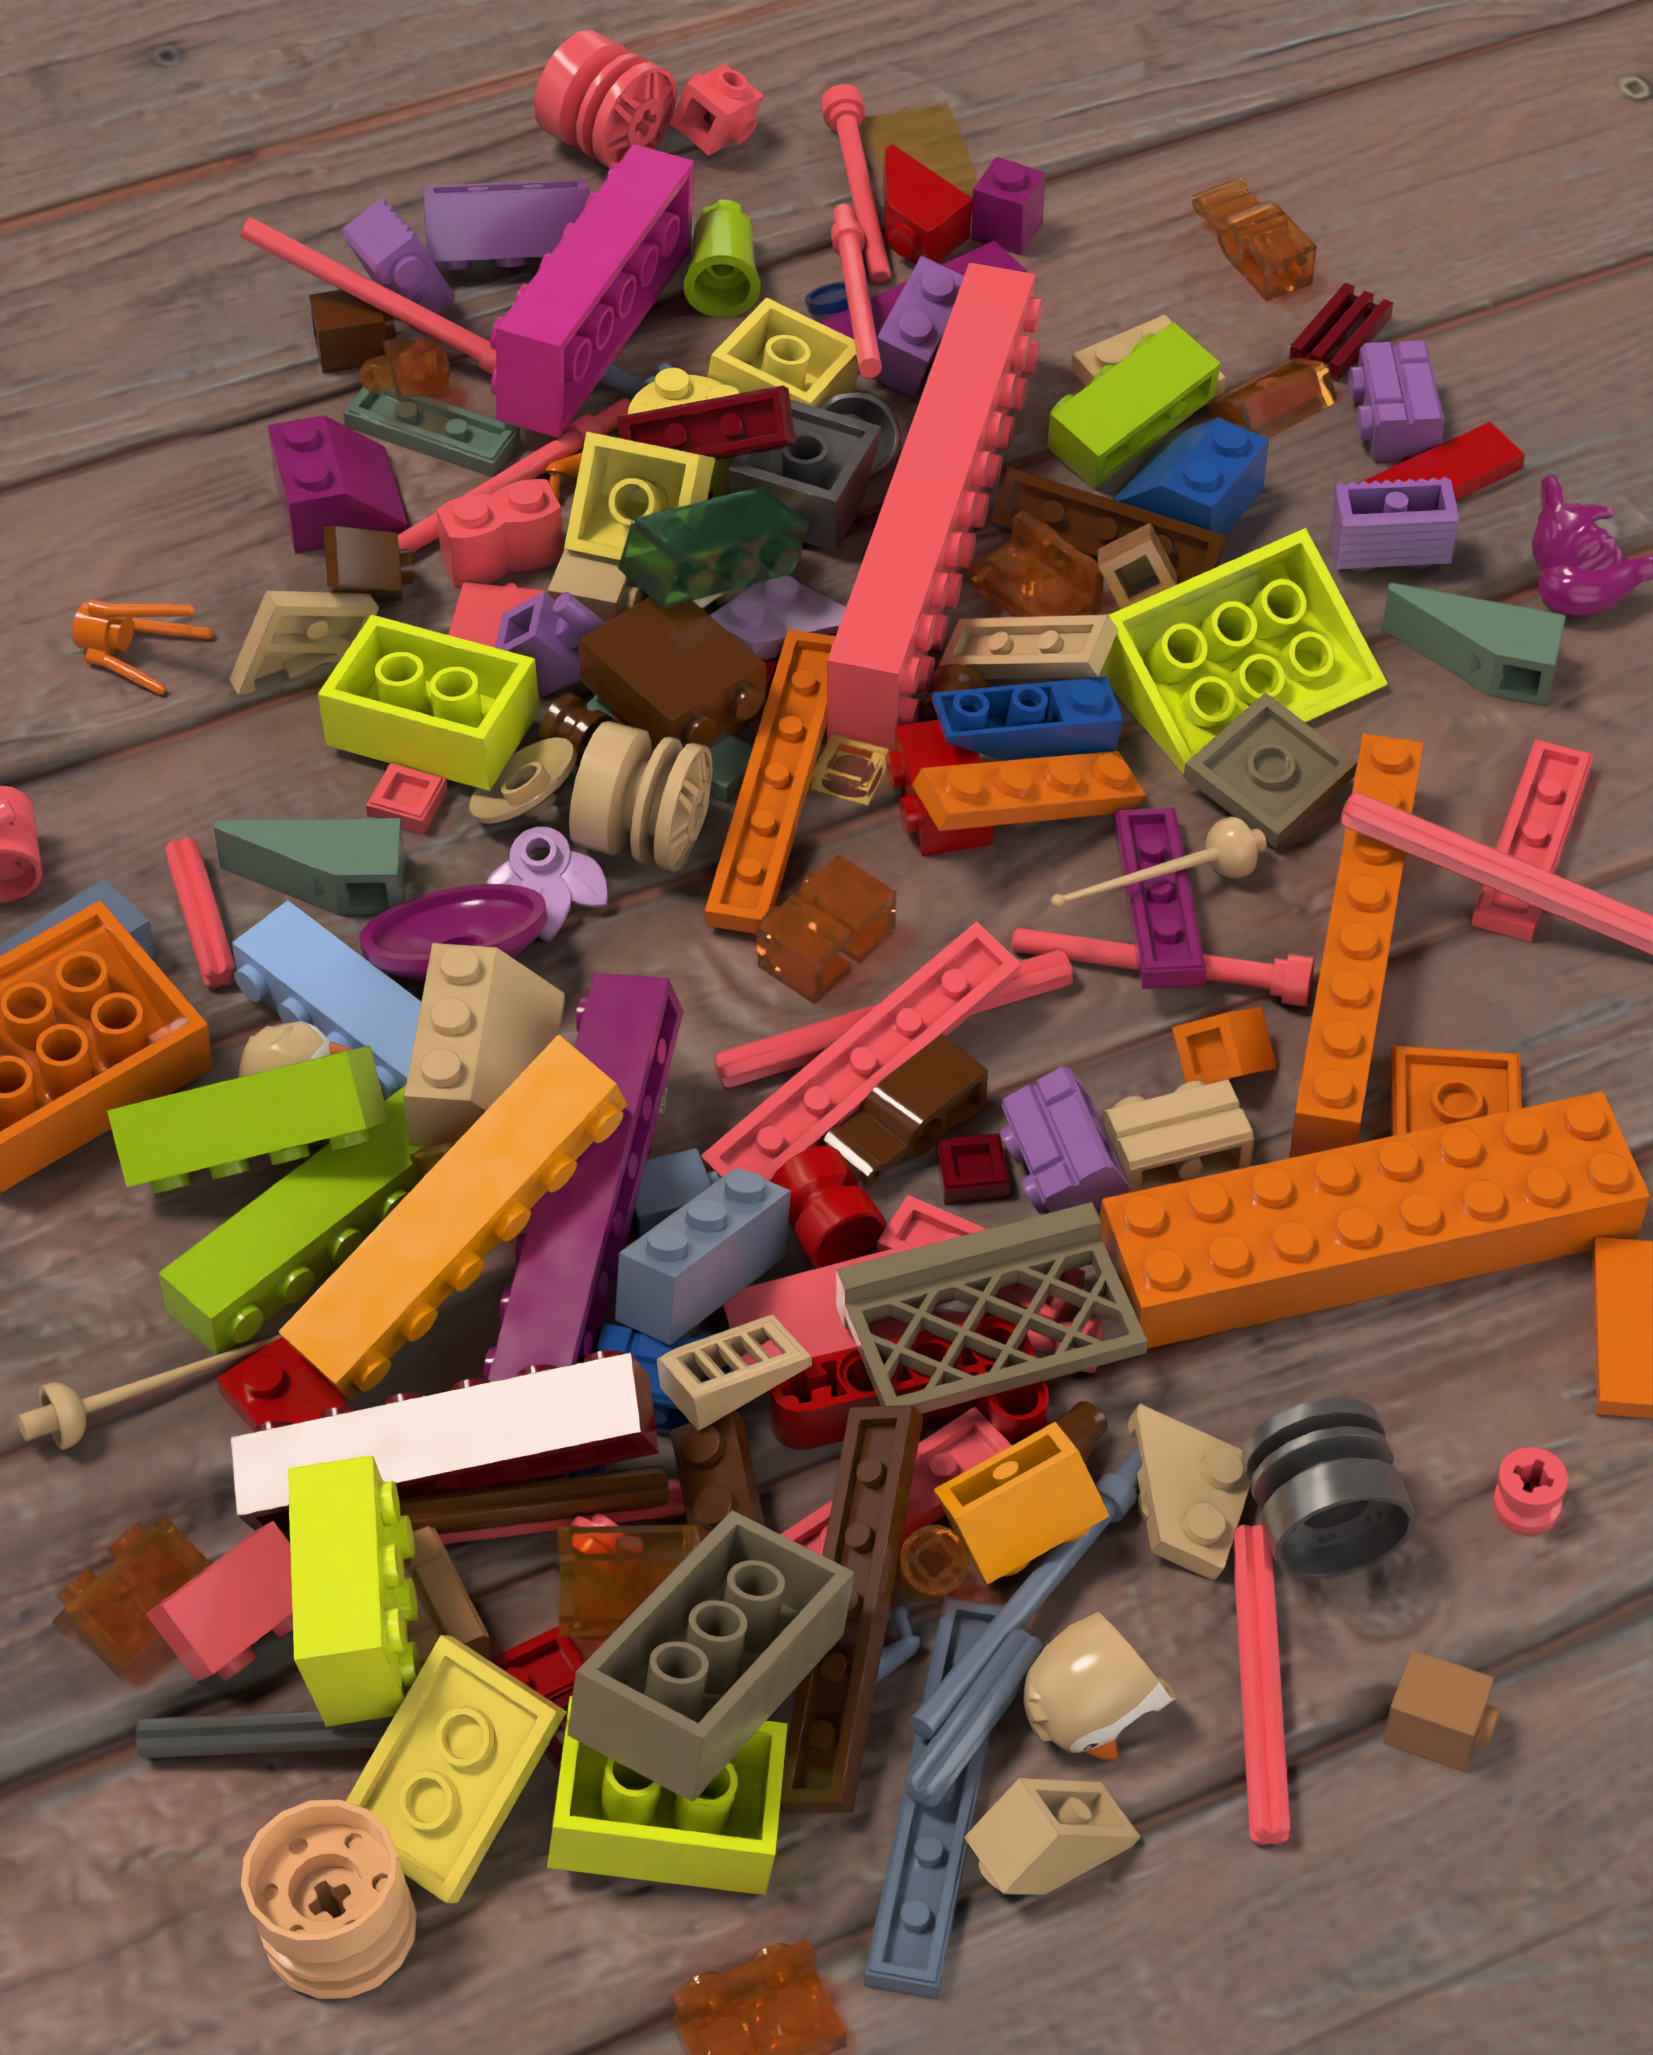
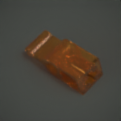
M1241 178L1233 179L1192 195V207L1199 217L1203 216L1217 231L1219 245L1225 257L1266 302L1313 284L1317 246L1274 201L1267 200L1260 203L1249 191L1246 182Z

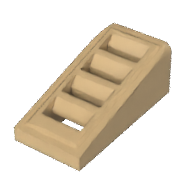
M773 1314L683 1345L657 1358L660 1388L698 1431L812 1366L811 1356ZM771 1340L782 1354L771 1357L761 1345ZM749 1353L757 1363L748 1366L741 1356ZM728 1364L733 1372L724 1374L720 1368ZM708 1376L710 1380L701 1383L700 1380Z

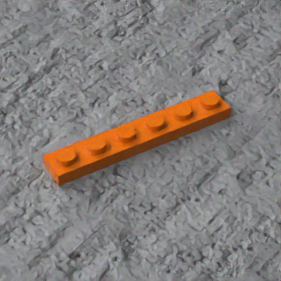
M787 630L705 908L706 926L767 936L827 725V660L836 636Z

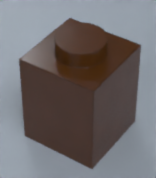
M343 290L309 294L314 339L322 373L389 363L386 340L396 339L393 316Z

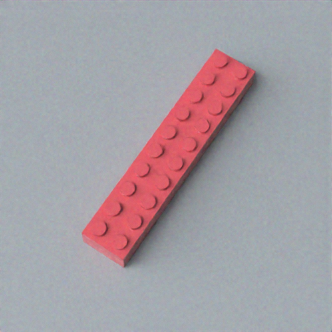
M975 263L968 264L827 660V744L886 755V753L895 752V726L918 723L920 714V700L916 699L918 692L929 691V683L934 673L935 659L931 657L933 649H943L947 636L949 617L945 615L946 609L957 608L962 588V574H959L961 567L970 568L976 544V534H972L974 527L982 529L987 518L989 494H985L987 488L996 489L1002 469V455H999L1000 449L1009 450L1011 447L1015 429V417L1012 416L1013 411H1023L1028 389V379L1025 378V375H1034L1038 366L1041 344L1040 341L1032 340V332L1037 333L1043 300L1034 298L1035 274Z

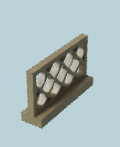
M1093 1202L836 1269V1309L844 1329L850 1328L880 1405H912L920 1414L1147 1353L1148 1340L1100 1237L1102 1222ZM1093 1264L1099 1278L1090 1293L1059 1280L1064 1271ZM1021 1283L1038 1291L1025 1310L996 1298L995 1296L999 1289ZM1104 1293H1106L1108 1300L1102 1298ZM1049 1295L1081 1308L1070 1328L1038 1315ZM958 1300L974 1308L961 1327L931 1315L935 1306ZM985 1312L1017 1325L1006 1345L974 1332ZM1092 1313L1119 1323L1124 1336L1101 1341L1082 1333ZM893 1317L908 1323L909 1326L898 1344L871 1334L867 1324ZM921 1329L953 1342L941 1362L909 1350ZM1029 1330L1061 1343L1054 1355L1039 1359L1017 1349ZM964 1347L996 1360L990 1372L976 1376L955 1369L953 1366ZM881 1357L888 1359L885 1365L883 1364ZM900 1364L932 1377L924 1390L898 1397L890 1380Z

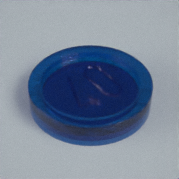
M844 281L826 284L808 293L805 297L808 312L813 315H828L849 309Z

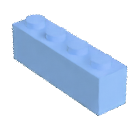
M288 900L232 942L236 966L234 978L245 996L254 1002H259L260 1000L279 1014L284 1024L299 1021L316 1026L330 1041L351 1049L370 1045L384 1101L406 1085L421 1007L420 1000Z

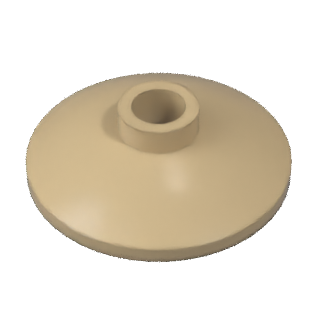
M558 737L538 741L517 751L512 755L490 791L481 788L475 789L469 804L470 812L477 821L485 824L503 822L523 814L527 817H534L543 813L554 803L556 799L555 792L571 773L576 763L577 751L569 740Z

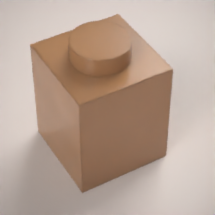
M1151 523L1098 549V567L1120 609L1178 584L1177 572Z
M1411 1650L1390 1707L1383 1744L1466 1772L1474 1747L1488 1750L1501 1709L1488 1705L1495 1677Z

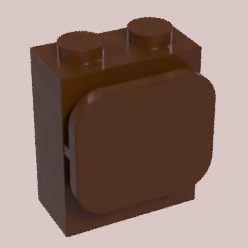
M673 583L578 639L580 681L612 709V718L615 723L646 730L651 738L652 753L661 740L667 737L679 739L683 748L686 744L696 743L708 746L710 749L743 729L749 719L766 705V663Z

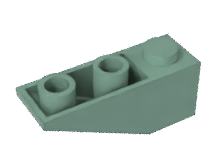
M1389 582L1382 630L1489 696L1547 706L1566 615Z
M401 818L214 820L220 868L339 916L379 915L403 902L405 854Z

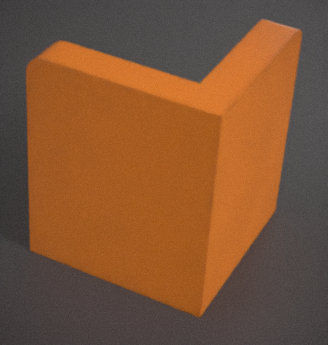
M1262 1006L1226 1012L1172 1027L1186 1083L1203 1081L1206 1084H1211L1276 1068V1060Z

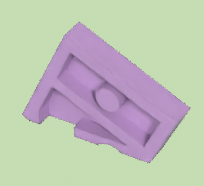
M773 570L710 616L761 660L776 658L777 655L781 654L788 629L825 635L837 633L846 607L798 583L793 577Z

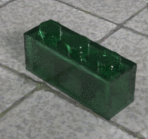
M764 486L632 519L618 569L661 607L668 608L793 574L801 558V548L809 524Z

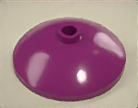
M511 884L461 886L428 893L389 908L368 922L360 933L359 942L363 957L380 970L425 983L432 943L497 947L514 958L538 937L547 923L548 912L543 896L527 887Z

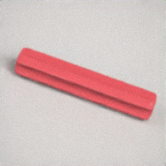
M188 836L180 841L172 839L165 848L167 861L203 983L210 989H216L221 985L230 986L235 981V963L198 841Z

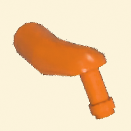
M582 452L554 461L547 466L545 473L550 474L549 484L557 500H560L561 495L559 493L561 476L578 477Z

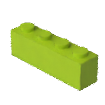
M370 1045L107 1111L126 1187L150 1182L153 1194L192 1184L189 1172L209 1168L212 1180L249 1171L251 1168L248 1158L269 1153L272 1165L310 1156L308 1143L328 1138L332 1151L371 1141L368 1133L369 1128L390 1122Z

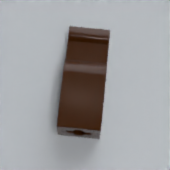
M941 1034L882 1079L867 1096L863 1108L841 1126L833 1127L822 1138V1146H831L838 1149L852 1169L855 1177L866 1186H870L876 1183L886 1170L904 1156L908 1155L911 1158L922 1156L936 1145V1139L946 1138L983 1109L987 1101L988 1070L945 1035Z

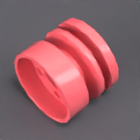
M591 29L581 31L564 41L548 60L536 90L534 99L535 118L543 131L578 149L581 148L584 154L597 159L601 164L610 168L613 163H619L633 144L655 150L662 142L670 126L669 122L674 114L677 102L676 83L669 71L651 63L642 56L630 53L628 48Z

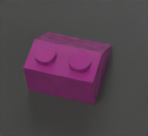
M325 415L267 425L274 477L295 554L325 548L324 527L327 526L398 533V535L408 529L385 446Z

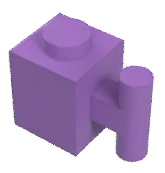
M544 591L502 614L495 648L535 658L539 696L544 698L565 686H572L580 681L578 639L602 626L605 622L569 592L561 594L555 600Z

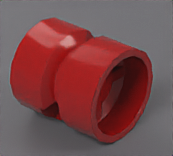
M816 1146L804 1150L787 1160L775 1172L770 1181L791 1190L788 1224L794 1226V1236L816 1269L867 1256L877 1246V1241L886 1228V1221L867 1191L859 1187V1181L838 1149L831 1146Z

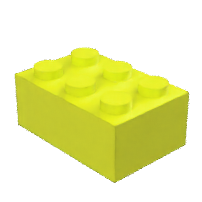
M370 615L318 693L326 746L387 763L398 764L488 791L492 789L541 710L535 658L375 615Z
M373 1455L288 1468L294 1661L326 1727L394 1717L410 1690V1686H412L421 1670L417 1645L415 1641L408 1642L407 1622L417 1621L418 1619L415 1586L412 1578H405L404 1559L414 1558L415 1555L414 1536L409 1516H400V1503L394 1480H383Z
M570 1696L547 1868L766 1895L776 1853L788 1723L765 1721L694 1802H691L568 1736L573 1697Z

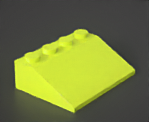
M1306 528L1109 614V617L1118 628V632L1104 662L1102 671L1107 676L1113 692L1183 775L1186 762L1265 692L1302 721L1308 723L1388 685Z

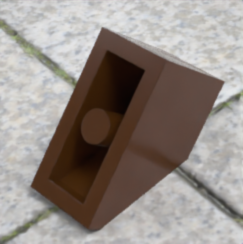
M340 526L324 527L327 586L329 592L370 593L375 602L403 601L402 585L413 584L411 549L399 548L398 533Z

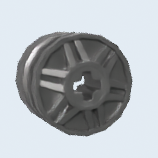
M1332 1397L1304 1402L1274 1415L1257 1427L1243 1445L1241 1462L1245 1474L1251 1482L1253 1498L1263 1511L1262 1524L1274 1560L1283 1572L1306 1579H1328L1353 1574L1381 1562L1396 1552L1413 1533L1416 1515L1403 1479L1397 1469L1392 1466L1394 1455L1385 1439L1386 1433L1381 1419L1373 1406L1357 1399Z

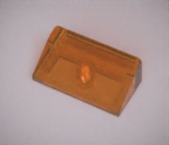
M1291 358L1211 400L1208 406L1210 412L1215 417L1224 419L1269 439L1333 405L1337 401V396L1328 364Z

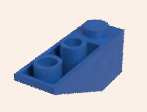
M1107 676L934 692L931 698L947 744L1003 761L1116 751L1123 724V718Z

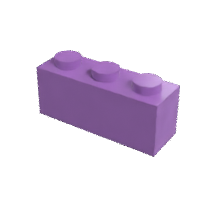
M587 179L423 186L426 251L433 262H438L440 269L446 270L471 267V260L493 259L494 266L517 267L525 265L526 258L544 257L546 253H552L561 242L563 232L568 223H575L584 211L586 201L590 195Z

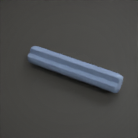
M1016 1629L1009 1633L905 1775L904 1791L911 1799L929 1808L938 1805L1024 1686L1027 1671L1043 1651V1644L1037 1637L1030 1636L1023 1629Z

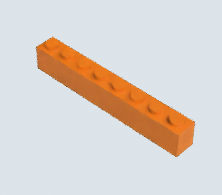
M1363 733L1352 793H1363L1412 814L1424 742ZM1348 828L1345 830L1295 1110L1289 1158L1358 1143L1406 852Z

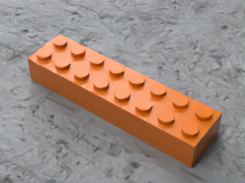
M1603 1091L1103 1198L1100 1209V1220L1102 1222L1100 1237L1148 1340L1147 1349L1591 1251L1595 1237L1638 1240L1650 1200V1194Z

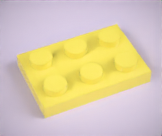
M440 1635L346 1802L368 1809L388 1828L404 1875L445 1903H458L567 1711L454 1637Z

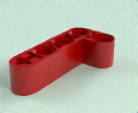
M994 1315L982 1317L974 1332L1006 1345L1017 1325ZM965 1321L956 1323V1325L962 1327ZM922 1331L919 1332L909 1350L941 1362L953 1342L930 1332ZM1026 1334L1017 1350L1036 1357L1029 1337ZM902 1336L887 1340L898 1344ZM857 1347L811 1357L812 1366L770 1389L771 1429L777 1441L786 1447L796 1450L812 1449L844 1441L851 1407L881 1406ZM964 1347L953 1368L976 1376L990 1372L996 1361ZM881 1357L882 1362L885 1365L888 1359ZM900 1364L890 1381L898 1397L924 1390L932 1377ZM1045 1381L921 1415L923 1416V1422L967 1412L971 1408L976 1407L1011 1445H1014L1047 1425L1048 1387ZM868 1388H869V1389H872V1390H874V1391H865V1392H864V1391H861V1390H859V1389H868ZM1010 1412H1020V1413H1023V1414H1025V1415H1013V1414H1009V1413H1010Z

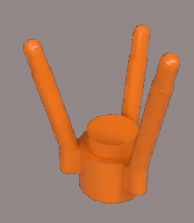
M90 600L89 602L82 603L78 608L73 622L72 636L76 647L87 650L85 656L86 663L104 666L141 687L162 695L166 692L164 684L112 656V654H115L118 650L125 651L128 649L134 631L207 640L214 637V631L211 628L188 624L131 618L192 616L195 613V607L190 604L106 603Z

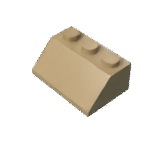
M432 943L404 1093L410 1145L452 1148L558 1034L560 1035L565 1003L564 992L497 947Z

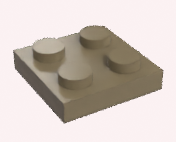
M1265 692L1186 762L1183 777L1234 817L1244 821L1251 830L1260 829L1264 833L1266 841L1276 848L1355 776L1357 761Z

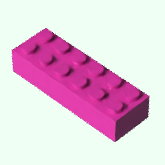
M633 144L619 163L615 162L612 164L605 183L597 193L592 192L589 195L584 211L575 223H568L563 232L561 242L555 250L544 255L539 270L529 285L523 284L514 305L505 316L501 315L495 321L490 345L492 349L496 350V368L491 379V393L496 395V420L557 438L561 436L605 374L609 365L612 364L691 252L694 186L693 160Z

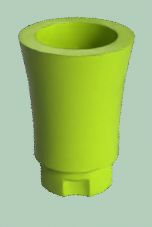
M720 199L712 206L703 207L699 213L698 221L694 227L691 261L683 284L684 294L690 305L698 312L710 317L739 316L755 305L761 292V283L754 258V232L751 220L742 211L741 204L732 200Z

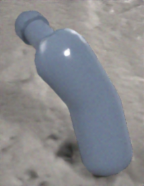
M903 1606L892 1609L891 1618L895 1623L899 1640L882 1648L876 1684L911 1658L920 1646L921 1638L912 1635L908 1621L909 1614Z

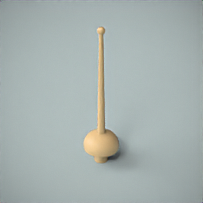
M1237 817L1224 818L1210 828L1205 841V850L1066 895L1055 894L1051 898V904L1054 907H1061L1064 902L1205 863H1210L1213 869L1224 877L1231 879L1246 877L1254 871L1258 853L1265 851L1267 845L1266 838L1260 829L1250 830L1247 824Z
M277 1335L84 1399H81L72 1388L62 1383L51 1382L41 1385L39 1387L41 1407L17 1415L20 1431L26 1441L51 1433L60 1450L68 1449L77 1444L82 1438L86 1428L87 1413L256 1352L282 1336Z

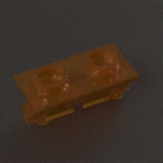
M437 339L383 341L386 354L367 360L360 370V380L363 387L372 393H381L395 389L397 398L447 396L452 394L448 381L451 375L450 364L445 352L439 347Z

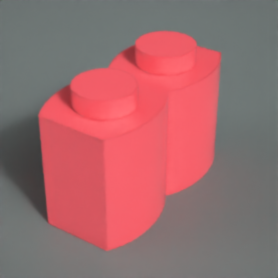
M528 479L514 482L500 488L492 495H466L451 500L437 509L441 561L454 587L462 588L463 582L489 584L502 578L508 572H530L543 569L558 562L564 552L561 506L546 479Z

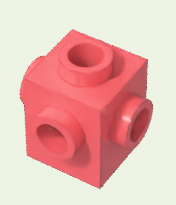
M724 63L705 74L702 72L695 74L687 82L669 124L710 156L733 142L737 144L744 142L752 134L758 123V118L755 114L764 95L750 85L741 73L731 69Z

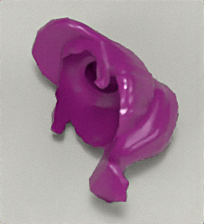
M1549 474L1542 479V511L1538 515V523L1532 539V552L1541 571L1538 581L1542 602L1552 613L1563 614L1566 617L1597 614L1614 606L1641 582L1653 580V555L1635 559L1624 557L1623 549L1617 545L1616 539L1610 536L1606 529L1600 528L1594 523L1599 519L1613 517L1614 509L1612 507H1602L1596 504L1564 503L1562 488L1556 476Z

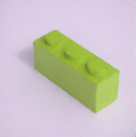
M1174 322L1170 323L1156 335L1149 333L1135 345L1131 354L1119 363L1104 366L1094 376L1090 385L1075 396L1069 394L1057 402L1049 415L1050 424L1047 448L1089 486L1095 489L1213 399L1216 394L1221 363Z

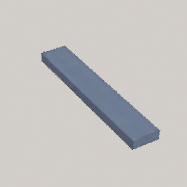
M945 1597L922 1704L1000 1612L1003 1606ZM991 1731L938 1805L930 1808L925 1807L918 1801L911 1799L903 1791L865 1969L864 1986L938 1999L969 1845L964 1837L972 1829ZM917 1734L915 1735L908 1771L932 1738L923 1739Z

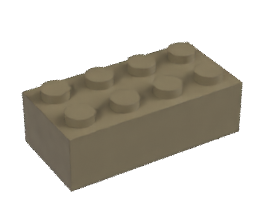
M732 1510L576 1671L567 1735L694 1802L843 1636L855 1572Z

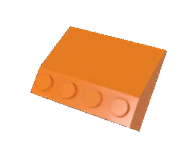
M101 900L0 956V1194L110 1130L108 1110L169 1095L213 1069L207 1022Z

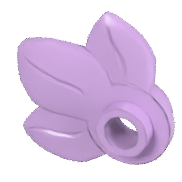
M533 827L522 832L511 845L509 860L493 871L486 883L518 885L540 893L546 902L548 920L538 937L547 942L553 939L564 923L571 908V903L582 907L601 908L605 907L608 901L607 882L601 867L590 856L571 851L569 843L563 834L550 827ZM548 848L550 850L549 855L543 860L535 861L529 858L530 853L536 849Z

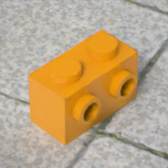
M1056 1422L933 1489L965 1554L987 1585L1000 1577L1020 1572L1032 1559L1057 1545L1079 1539L1090 1530L1091 1526L1110 1516L1079 1450Z

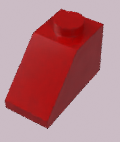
M891 144L887 147L884 155L882 186L886 244L892 247L898 255L908 258L915 264H917L921 256L937 263L970 238L973 198L895 145Z

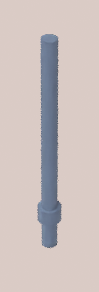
M1139 1445L1115 1474H1105L1096 1484V1488L1110 1516L1091 1526L1090 1530L1079 1539L1063 1542L1050 1550L910 1718L909 1725L918 1736L923 1739H931L937 1733L1009 1633L1016 1629H1022L1108 1524L1120 1522L1136 1503V1491L1139 1488L1137 1472L1142 1467Z

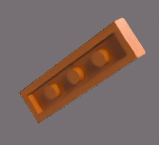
M1119 751L921 768L912 784L939 831L1114 814L1115 810L1138 809L1146 797L1145 792Z

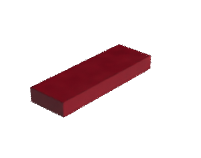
M784 385L617 416L620 438L714 457L715 461L796 446L789 388Z

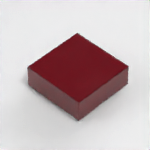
M1000 1133L936 1139L935 1154L944 1205L1009 1198L1010 1183Z

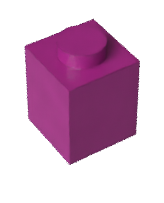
M995 157L973 188L971 239L984 244L995 240L1004 250L1021 255L1043 223L1046 172Z

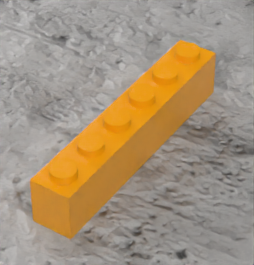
M558 1034L278 1331L280 1335L350 1401L360 1391L367 1392L373 1389L386 1376L391 1367V1357L407 1340L410 1342L418 1340L432 1327L438 1316L436 1309L454 1290L457 1292L465 1290L477 1279L485 1265L483 1259L501 1240L508 1242L523 1230L530 1219V1209L547 1191L555 1192L567 1183L576 1170V1160L592 1142H603L617 1129L623 1118L622 1110L628 1105L618 1085Z

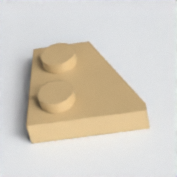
M1139 1404L1130 1416L1128 1429L1130 1436H1137L1142 1467L1137 1472L1141 1498L1146 1503L1149 1511L1146 1527L1151 1553L1215 1581L1225 1568L1234 1539V1531L1238 1527L1251 1486V1482L1247 1478L1241 1462L1243 1450Z

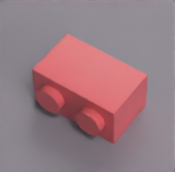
M274 1521L255 1530L146 1613L147 1617L196 1682L216 1672L223 1681H226L258 1656L251 1645L271 1629L278 1639L293 1630L290 1543Z

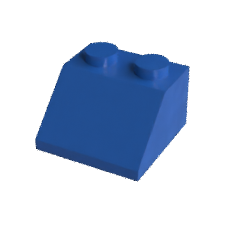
M1219 417L1168 436L1159 444L1113 500L1226 535L1264 489L1269 439Z

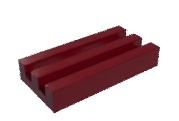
M1345 282L1291 344L1289 360L1339 380L1359 356L1360 347L1365 343H1370L1390 320L1393 302L1383 299L1377 305L1373 303L1374 294L1364 290L1358 297L1354 295L1355 286ZM1360 317H1367L1330 362L1325 360L1330 352L1343 342L1347 337L1348 331Z

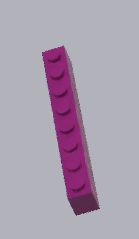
M594 973L588 997H582L578 1003L576 1011L578 1035L574 1048L618 1085L628 1105L622 1110L623 1118L617 1129L603 1142H592L576 1160V1170L567 1183L555 1192L547 1191L535 1203L528 1227H524L518 1234L515 1247L518 1265L512 1286H507L501 1297L500 1320L502 1327L497 1346L491 1347L485 1358L484 1379L495 1382L518 1377L520 1370L533 1365L548 1364L561 1368L584 1363V1359L597 1350L603 1324L607 1322L618 1278L619 1253L625 1249L684 1012L669 978ZM569 1472L534 1480L568 1477Z

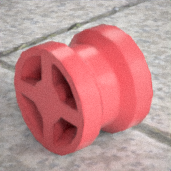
M1536 1447L1519 1448L1509 1453L1500 1465L1498 1484L1495 1488L1492 1503L1495 1516L1505 1527L1516 1533L1534 1535L1551 1529L1560 1518L1563 1498L1567 1489L1569 1477L1565 1465L1556 1455ZM1525 1483H1530L1528 1489H1523Z

